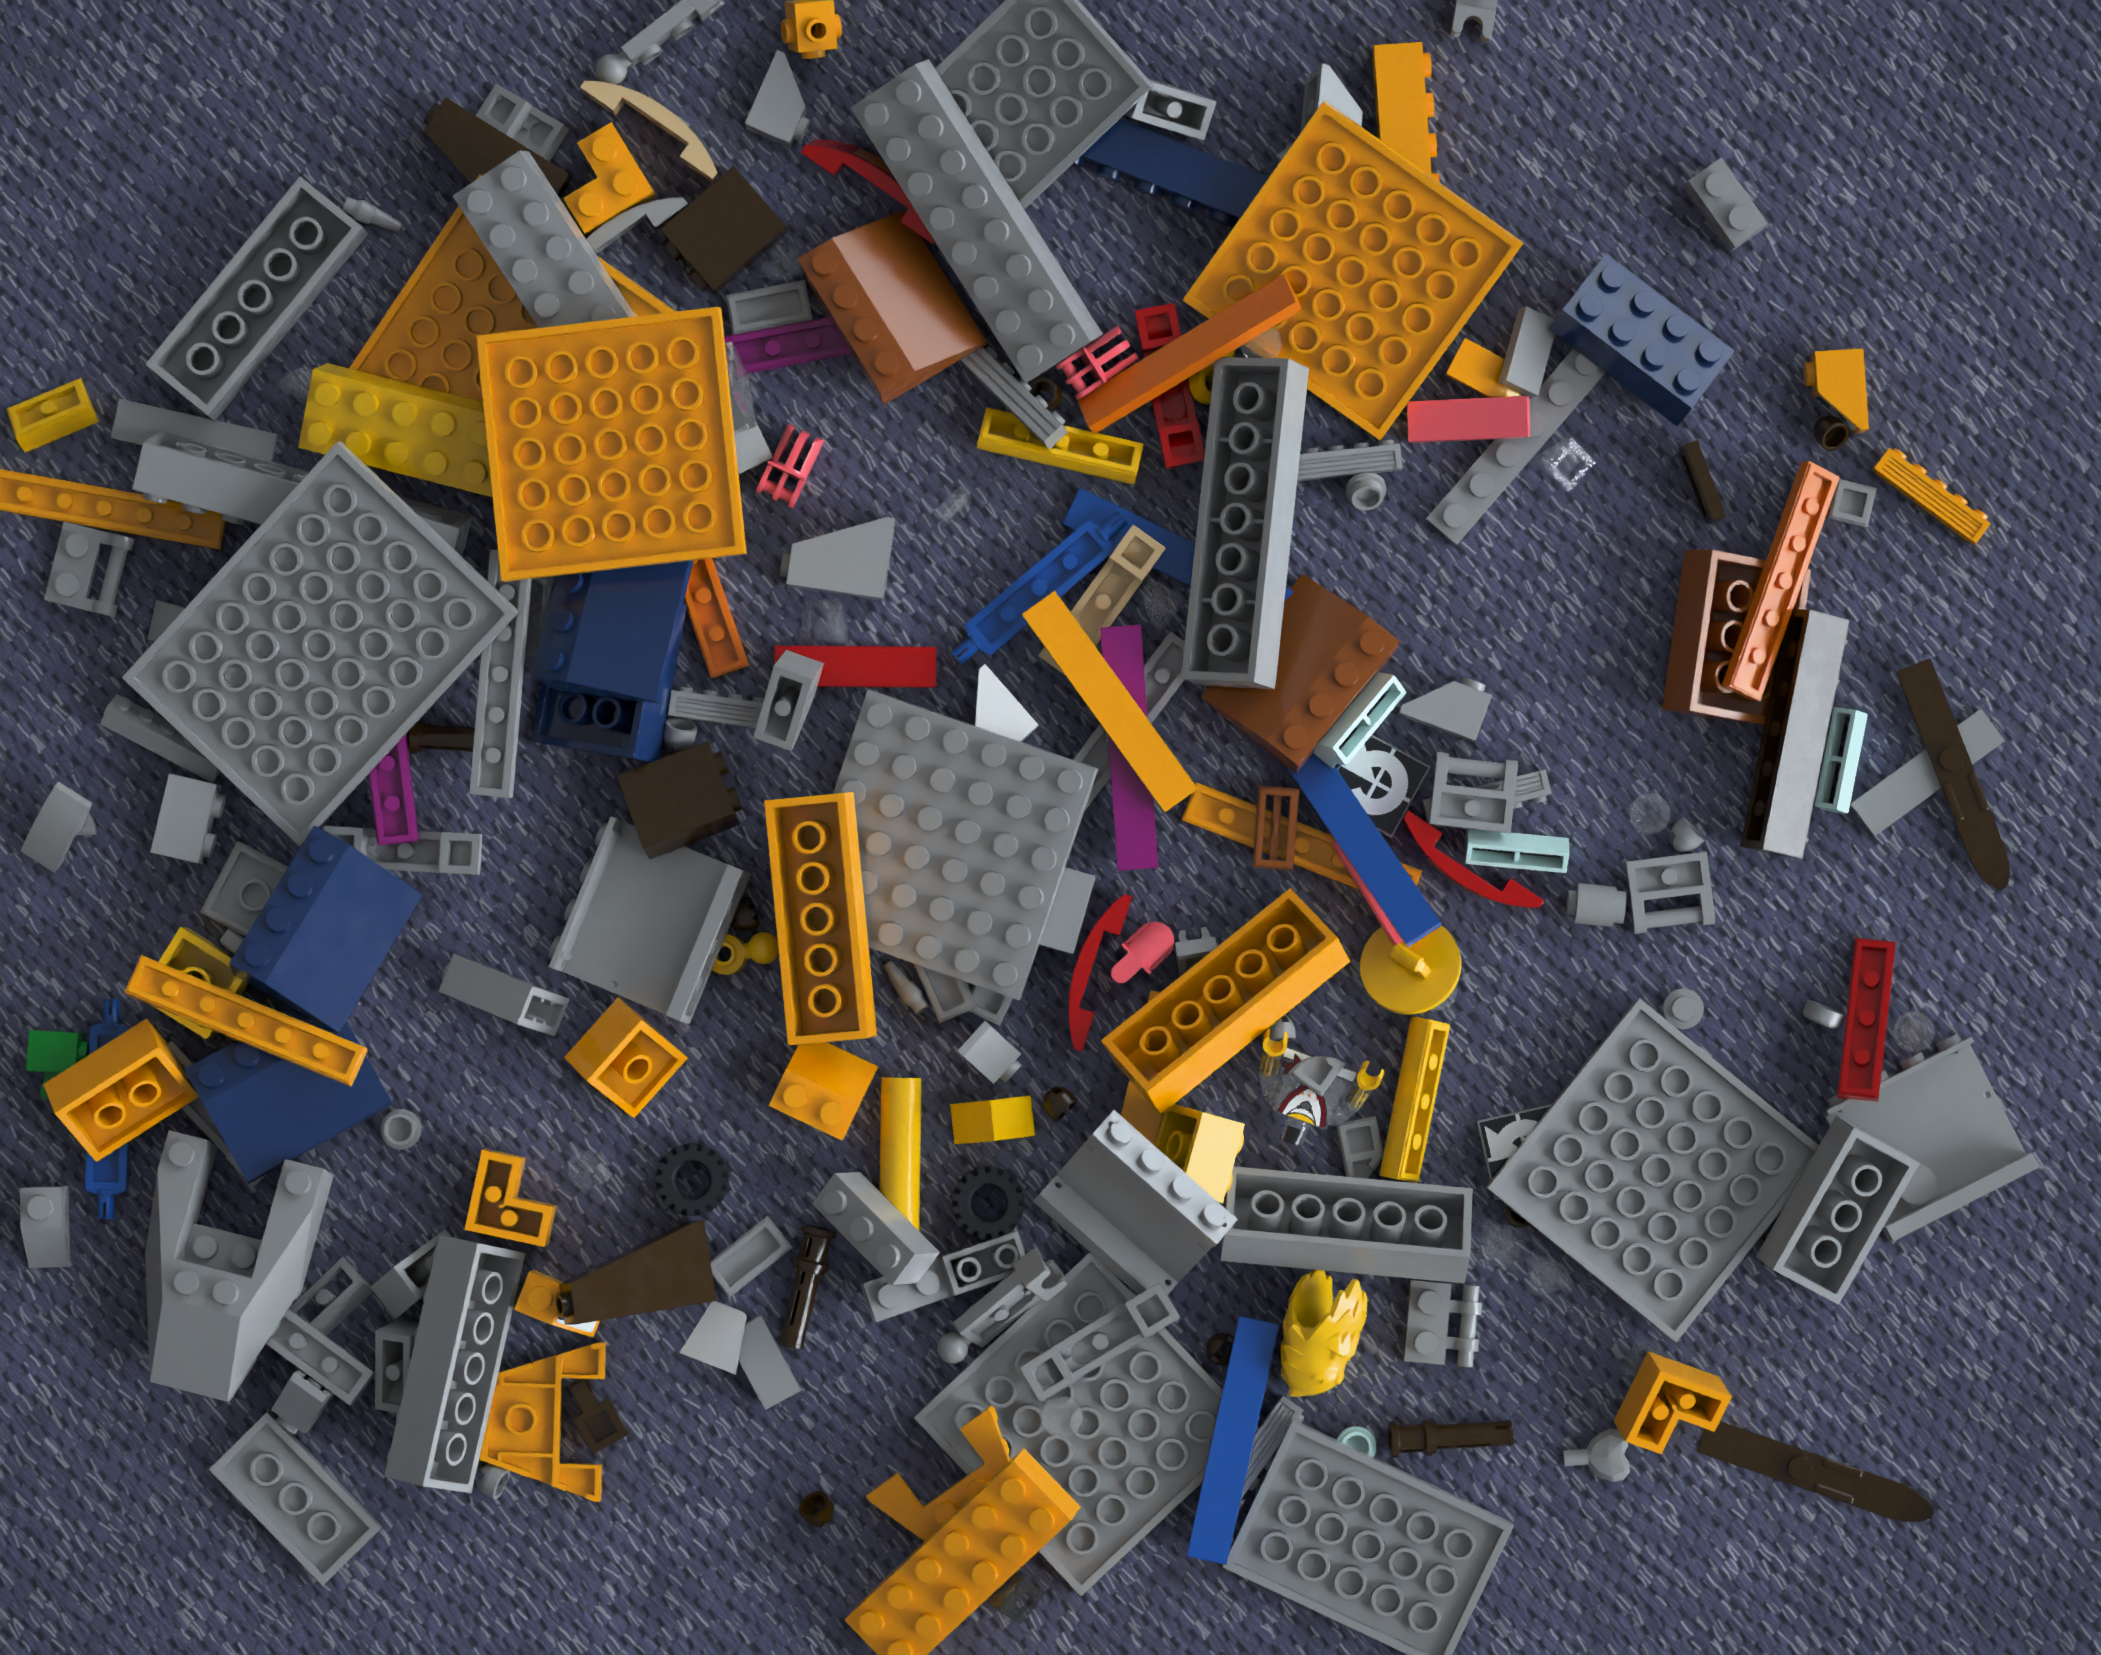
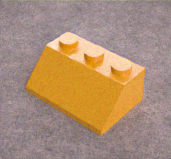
M147 1018L43 1084L55 1115L95 1162H98L199 1097L169 1045Z

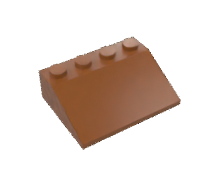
M905 210L833 237L797 258L802 276L883 405L987 344L985 337L922 237L900 222L906 213Z
M1713 549L1684 550L1662 710L1764 726L1778 653L1761 701H1751L1723 687L1722 683L1766 560ZM1811 569L1806 571L1793 609H1806Z
M1304 574L1290 588L1294 593L1284 601L1275 689L1210 686L1201 697L1203 701L1295 774L1312 755L1317 744L1397 651L1400 643L1397 638L1369 616Z

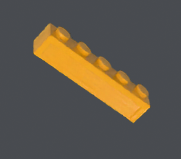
M1888 448L1872 468V471L1971 545L1976 544L1991 524L1986 520L1988 516L1979 509L1972 510L1966 505L1967 500L1959 494L1955 493L1953 496L1946 490L1947 486L1942 481L1936 478L1932 480L1925 475L1927 471L1916 463L1912 465L1906 461L1907 456L1896 448L1893 450Z

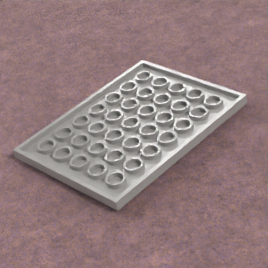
M339 441L334 444L122 678L300 847L313 826L320 827L519 611L352 451Z

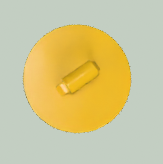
M1381 926L1368 939L1360 959L1361 979L1370 997L1381 1007L1399 1014L1423 1013L1440 1005L1453 992L1461 973L1459 948L1453 936L1443 926L1408 948L1404 942L1393 946Z

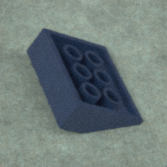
M694 560L556 576L531 677L558 691L660 704Z
M683 604L660 704L558 691L541 683L531 742L648 763L659 760L687 605Z
M314 825L229 962L231 971L236 977L339 1034L423 895L351 845Z
M295 1009L285 1013L288 1016L359 1044L347 1022L338 1034ZM237 1040L184 1069L248 1184L281 1167L285 1159L293 1160L393 1104L366 1056L352 1087Z

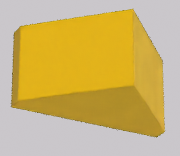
M1031 1095L950 1104L954 1144L1035 1136Z

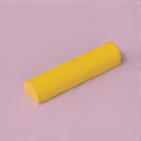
M986 407L977 449L1127 484H1135L1144 446L1143 443L1100 433L1094 434L1092 431L1063 425L1067 433L1049 450L1012 413Z
M1411 1016L1379 1176L1418 1183L1450 1024Z
M881 1077L879 1191L919 1231L922 1078Z

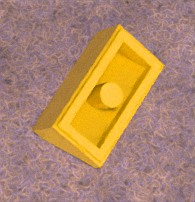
M81 378L6 409L15 438L24 453L99 422Z

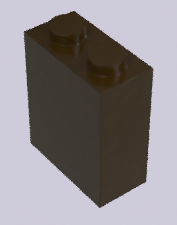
M734 166L660 229L666 238L661 243L665 250L676 262L683 257L692 267L688 276L702 292L710 288L715 295L789 232L783 221Z
M708 741L617 775L640 842L649 859L740 825L736 814L737 811L743 809L735 787L727 789L723 779L724 775L729 774L727 764L722 752L714 753Z

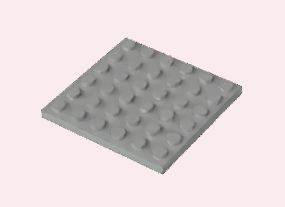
M867 690L833 794L854 792L869 948L1020 1000L1099 768L873 690Z
M1637 998L1485 1188L1671 1341L1677 1342L1782 1211L1819 1145L1648 1004Z
M1090 1252L1064 1275L1067 1284L1061 1291L1047 1302L1040 1299L914 1416V1419L966 1474H969L983 1464L984 1461L961 1432L960 1428L990 1405L994 1407L998 1416L997 1423L1002 1438L1006 1439L1010 1451L1008 1454L1010 1460L1025 1448L1080 1506L1073 1519L1039 1550L1041 1555L1080 1596L1090 1589L1203 1482L1223 1390L1164 1327L1040 1403L1019 1367L1135 1297L1125 1284Z

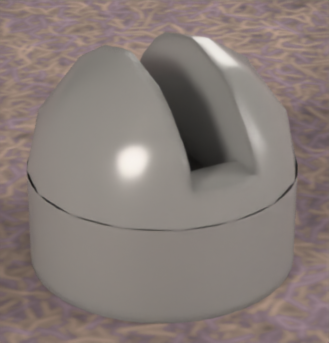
M669 718L665 723L664 741L669 748H674L675 751L680 752L688 749L695 741L698 727L687 719Z
M1685 817L1679 819L1669 833L1670 843L1676 851L1682 853L1696 849L1705 841L1701 833Z
M1287 1015L1282 1016L1269 1027V1039L1272 1041L1283 1039L1284 1031L1288 1033V1042L1296 1040L1293 1021Z
M486 1464L479 1469L485 1475L483 1478L476 1477L475 1482L477 1488L484 1495L496 1500L501 1496L507 1484L510 1471L492 1464ZM502 1479L503 1483L497 1486L499 1481Z

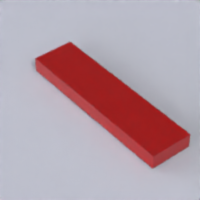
M774 646V665L786 650L824 663L817 687L936 688V647Z
M1855 938L1837 1098L1879 1101L1896 942Z

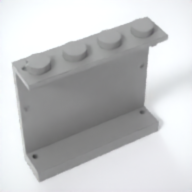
M610 817L608 824L604 823L597 833L595 845L598 848L593 860L587 861L580 875L582 887L577 899L573 898L566 908L564 920L567 923L563 933L554 939L550 947L549 958L552 960L549 967L656 1010L670 1018L690 1024L751 874L687 847H681L649 859L642 847L635 826Z
M1958 1033L1953 1034L1936 1043L1937 1052L1925 1058L1922 1052L1911 1055L1899 1062L1903 1069L1889 1076L1886 1070H1883L1878 1102L1837 1098L1838 1093L1827 1099L1830 1106L1822 1109L1829 1126H1831L1837 1115L1901 1150L1920 1164L1930 1168L1935 1174L1937 1189L1929 1201L1923 1204H1910L1901 1198L1898 1200L1882 1228L1889 1241L1894 1242L2039 1168L2032 1154L2025 1152L1970 1045L1974 1043L1972 1037L1960 1039Z
M1115 1110L1110 1113L1033 1201L1137 1294L1160 1282L1168 1296L1178 1282L1212 1247L1219 1243L1238 1220Z

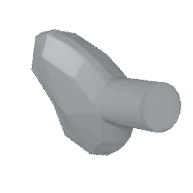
M1609 1428L1595 1436L1586 1449L1563 1450L1564 1467L1588 1465L1596 1475L1612 1482L1624 1480L1630 1473V1464L1624 1455L1628 1442H1625L1618 1429Z

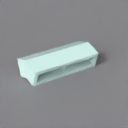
M1378 672L1317 744L1313 753L1331 768H1334L1336 764L1347 765L1407 693L1397 678L1391 674ZM1383 694H1385L1386 696L1382 699V701L1377 705V707H1376V708L1371 712V714L1367 717L1366 714H1367V713L1370 711V709L1375 705V703L1380 699V697H1381ZM1354 728H1358L1356 732L1351 736V738L1345 743V745L1341 749H1339V746L1344 742V740L1349 736V734L1354 730Z
M1834 707L1815 807L1821 810L1848 814L1868 714L1857 710ZM1845 717H1850L1843 757H1838ZM1836 764H1841L1834 802L1830 804L1829 798Z
M1466 829L1465 864L1566 873L1569 859V838ZM1472 848L1491 849V850H1502V851H1513V852H1512V853H1502V852H1492V851H1481V850H1472ZM1520 852L1557 855L1560 858L1520 854Z

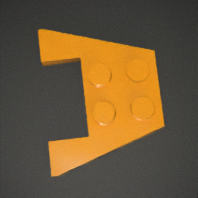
M600 1341L499 1372L479 1460L522 1476L539 1480L563 1491H569L593 1502H600L602 1495V1464L560 1462L562 1379H605L606 1342Z
M990 1405L960 1428L984 1463L937 1497L922 1505L897 1472L869 1492L866 1498L925 1541L1010 1461L1008 1455L1010 1451L1006 1439L1002 1438L997 1423L998 1416L994 1407Z

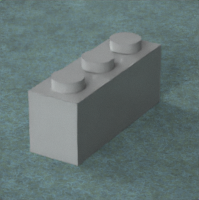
M861 1172L834 1173L812 1203L891 1285L918 1283L940 1253Z

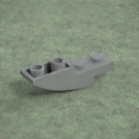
M1015 1231L996 1239H990L936 1257L918 1283L891 1285L882 1276L860 1285L873 1323L1005 1279L1016 1271L1013 1264L1025 1255L1019 1233Z

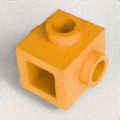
M834 0L784 1L786 19L781 21V35L784 44H788V50L801 52L802 59L826 57L825 50L838 49L837 39L841 38L842 25L839 15L835 14Z

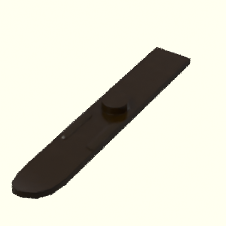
M1931 658L1896 671L1897 677L1969 860L1978 876L1987 885L1997 890L2005 889L2010 878L2009 860L2005 846Z
M1721 1421L1715 1432L1705 1429L1697 1451L1701 1454L1891 1519L1904 1522H1921L1931 1519L1934 1515V1509L1929 1501L1919 1492L1904 1484Z

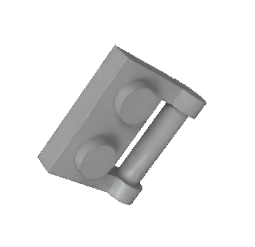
M63 522L44 600L115 618L118 606L114 605L119 583L127 552L132 551L135 539ZM104 544L112 546L99 600L97 601L88 597L101 546Z
M1437 752L1429 824L1511 833L1518 761L1506 759L1505 763L1453 758L1449 757V753ZM1447 774L1503 779L1502 791L1446 785Z
M1707 852L1625 862L1634 934L1646 933L1648 928L1697 922H1701L1702 926L1715 924ZM1698 894L1699 906L1645 913L1644 900Z

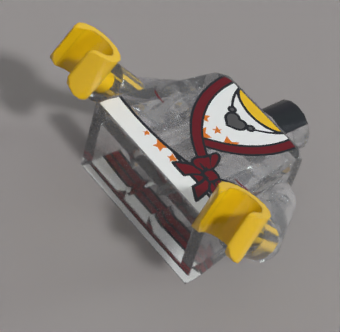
M1270 1028L1264 1031L1263 1051L1258 1076L1263 1098L1272 1105L1271 1111L1287 1116L1279 1138L1282 1141L1302 1147L1310 1125L1327 1130L1329 1126H1340L1362 1108L1372 1090L1380 1085L1385 1072L1383 1069H1381L1378 1076H1369L1366 1073L1369 1061L1362 1063L1359 1072L1343 1067L1321 1097L1288 1073L1300 1061L1314 1056L1287 1047L1288 1033L1284 1031L1283 1039L1280 1041L1269 1039Z

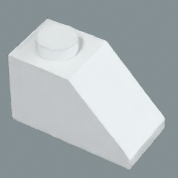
M984 664L979 669L975 726L1022 742L1039 725Z

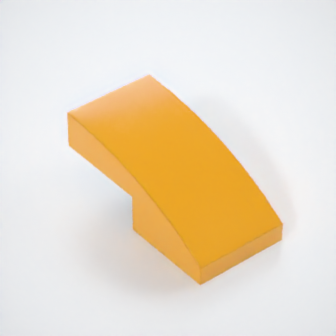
M1464 338L1445 376L1480 393V396L1484 398L1525 396L1498 383L1504 363L1503 358Z

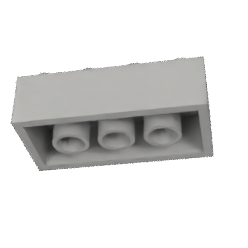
M1836 1115L1756 1257L1772 1270L1839 1305L1920 1163L1901 1150Z

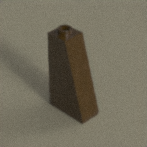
M446 97L441 105L435 103L424 119V124L427 125L424 132L470 184L477 179L479 174H486L518 151L530 152L559 198H561L572 180L569 173Z
M704 1220L684 1222L560 1283V1293L556 1295V1307L561 1318L564 1317L565 1325H576L716 1301Z

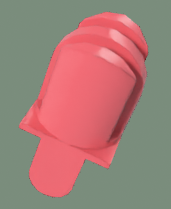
M1118 325L1055 366L1057 370L1062 369L1068 379L1065 382L1067 385L1072 384L1078 393L1075 395L1077 400L1139 360L1137 354L1133 353L1107 371H1103L1101 365L1131 346L1127 339L1097 358L1091 353L1122 333ZM1078 357L1081 358L1086 366L1079 372L1072 364V361ZM1090 372L1096 382L1087 387L1081 376Z
M788 423L773 454V458L771 461H768L756 492L761 494L762 491L772 494L773 500L777 501L780 498L789 502L788 507L793 509L825 440L816 437L799 472L795 468L808 442L810 433L804 430L801 431L786 463L782 464L780 463L795 431V426ZM773 469L783 473L778 484L768 480ZM789 476L799 480L795 491L784 487Z
M1154 921L1144 924L1121 945L1127 954L1111 969L1113 981L1120 984L1125 983L1141 968L1148 975L1156 969L1173 950L1175 942L1170 928L1163 923Z

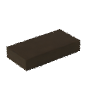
M1698 440L1688 443L1680 448L1679 453L1706 523L1711 524L1723 519L1726 515Z

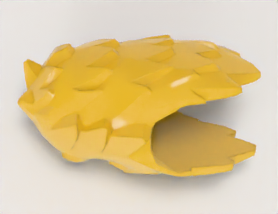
M1312 1269L1309 1274L1303 1275L1297 1282L1289 1298L1288 1309L1283 1319V1340L1281 1342L1282 1368L1280 1370L1282 1374L1280 1375L1289 1386L1288 1395L1290 1397L1314 1396L1324 1393L1336 1385H1340L1344 1379L1346 1363L1355 1354L1360 1333L1367 1317L1366 1292L1361 1290L1357 1279H1352L1345 1291L1339 1290L1334 1302L1332 1277L1326 1275L1324 1270Z

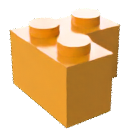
M612 122L577 142L597 178L563 199L587 238L599 227L619 214L657 198Z
M483 1149L480 1155L464 1230L546 1247L550 1242L557 1205L518 1197L526 1157Z
M1648 1351L1614 1419V1423L1625 1442L1662 1454L1679 1419L1715 1432L1732 1396L1719 1376Z

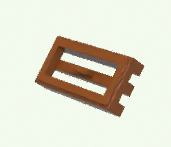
M1258 786L1252 867L1293 870L1299 789ZM1266 795H1274L1269 860H1264L1261 858ZM1282 796L1290 797L1285 861H1277Z

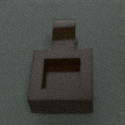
M581 1379L571 1385L570 1390L583 1411L575 1416L573 1420L593 1454L629 1434V1430L610 1397L598 1403L586 1379Z

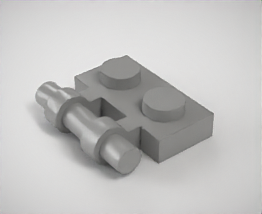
M1410 1280L1403 1361L1445 1365L1446 1349L1458 1350L1457 1366L1473 1367L1474 1352H1478L1479 1339H1476L1475 1335L1477 1315L1482 1313V1302H1478L1480 1286L1463 1285L1462 1300H1451V1283ZM1449 1312L1461 1313L1459 1337L1447 1336Z

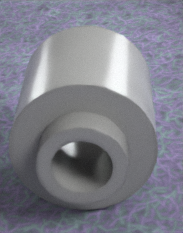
M1577 883L1575 891L1568 890L1566 915H1573V923L1612 927L1614 923L1623 924L1626 909V891H1617L1616 886Z

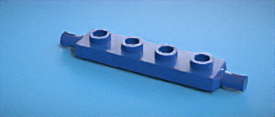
M1118 511L1101 526L1087 520L965 624L969 637L951 651L952 655L956 658L968 648L957 659L961 665L979 649L990 656L993 655L1028 625L1022 616L1025 611L1053 591L1061 597L1111 555L1114 548L1110 538L1124 526L1128 525V522L1123 518L1114 527H1110L1122 517Z
M103 999V1023L90 1027L89 1055L132 1028L119 1023L121 999ZM130 1141L98 1162H95L86 1151L85 1190L98 1194V1219H114V1194L128 1190Z

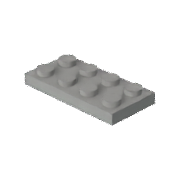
M268 1411L209 1470L323 1586L382 1526L288 1430L276 1422L277 1418Z

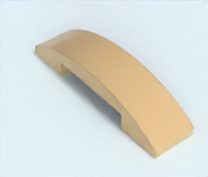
M584 81L580 86L582 93L616 116L626 103L684 143L686 148L680 155L681 161L712 183L719 179L714 163L701 141L680 118L666 107L637 91L623 86L599 81Z
M1134 524L1071 611V614L1095 647L1101 640L1100 627H1110L1166 549V547ZM1044 647L1038 656L1064 674Z

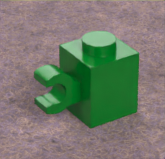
M29 1030L26 1071L45 1072L43 1084L89 1055V1042L84 1041V1033ZM42 1084L40 1088L41 1099L49 1100Z

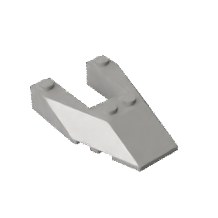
M169 1130L157 1170L145 1250L150 1382L230 1402L258 1358L256 1357L270 1336L275 1334L281 1325V1319L293 1301L297 1300L302 1292L334 1175L323 1168L285 1159L262 1240L199 1225L197 1221L218 1147L206 1139Z

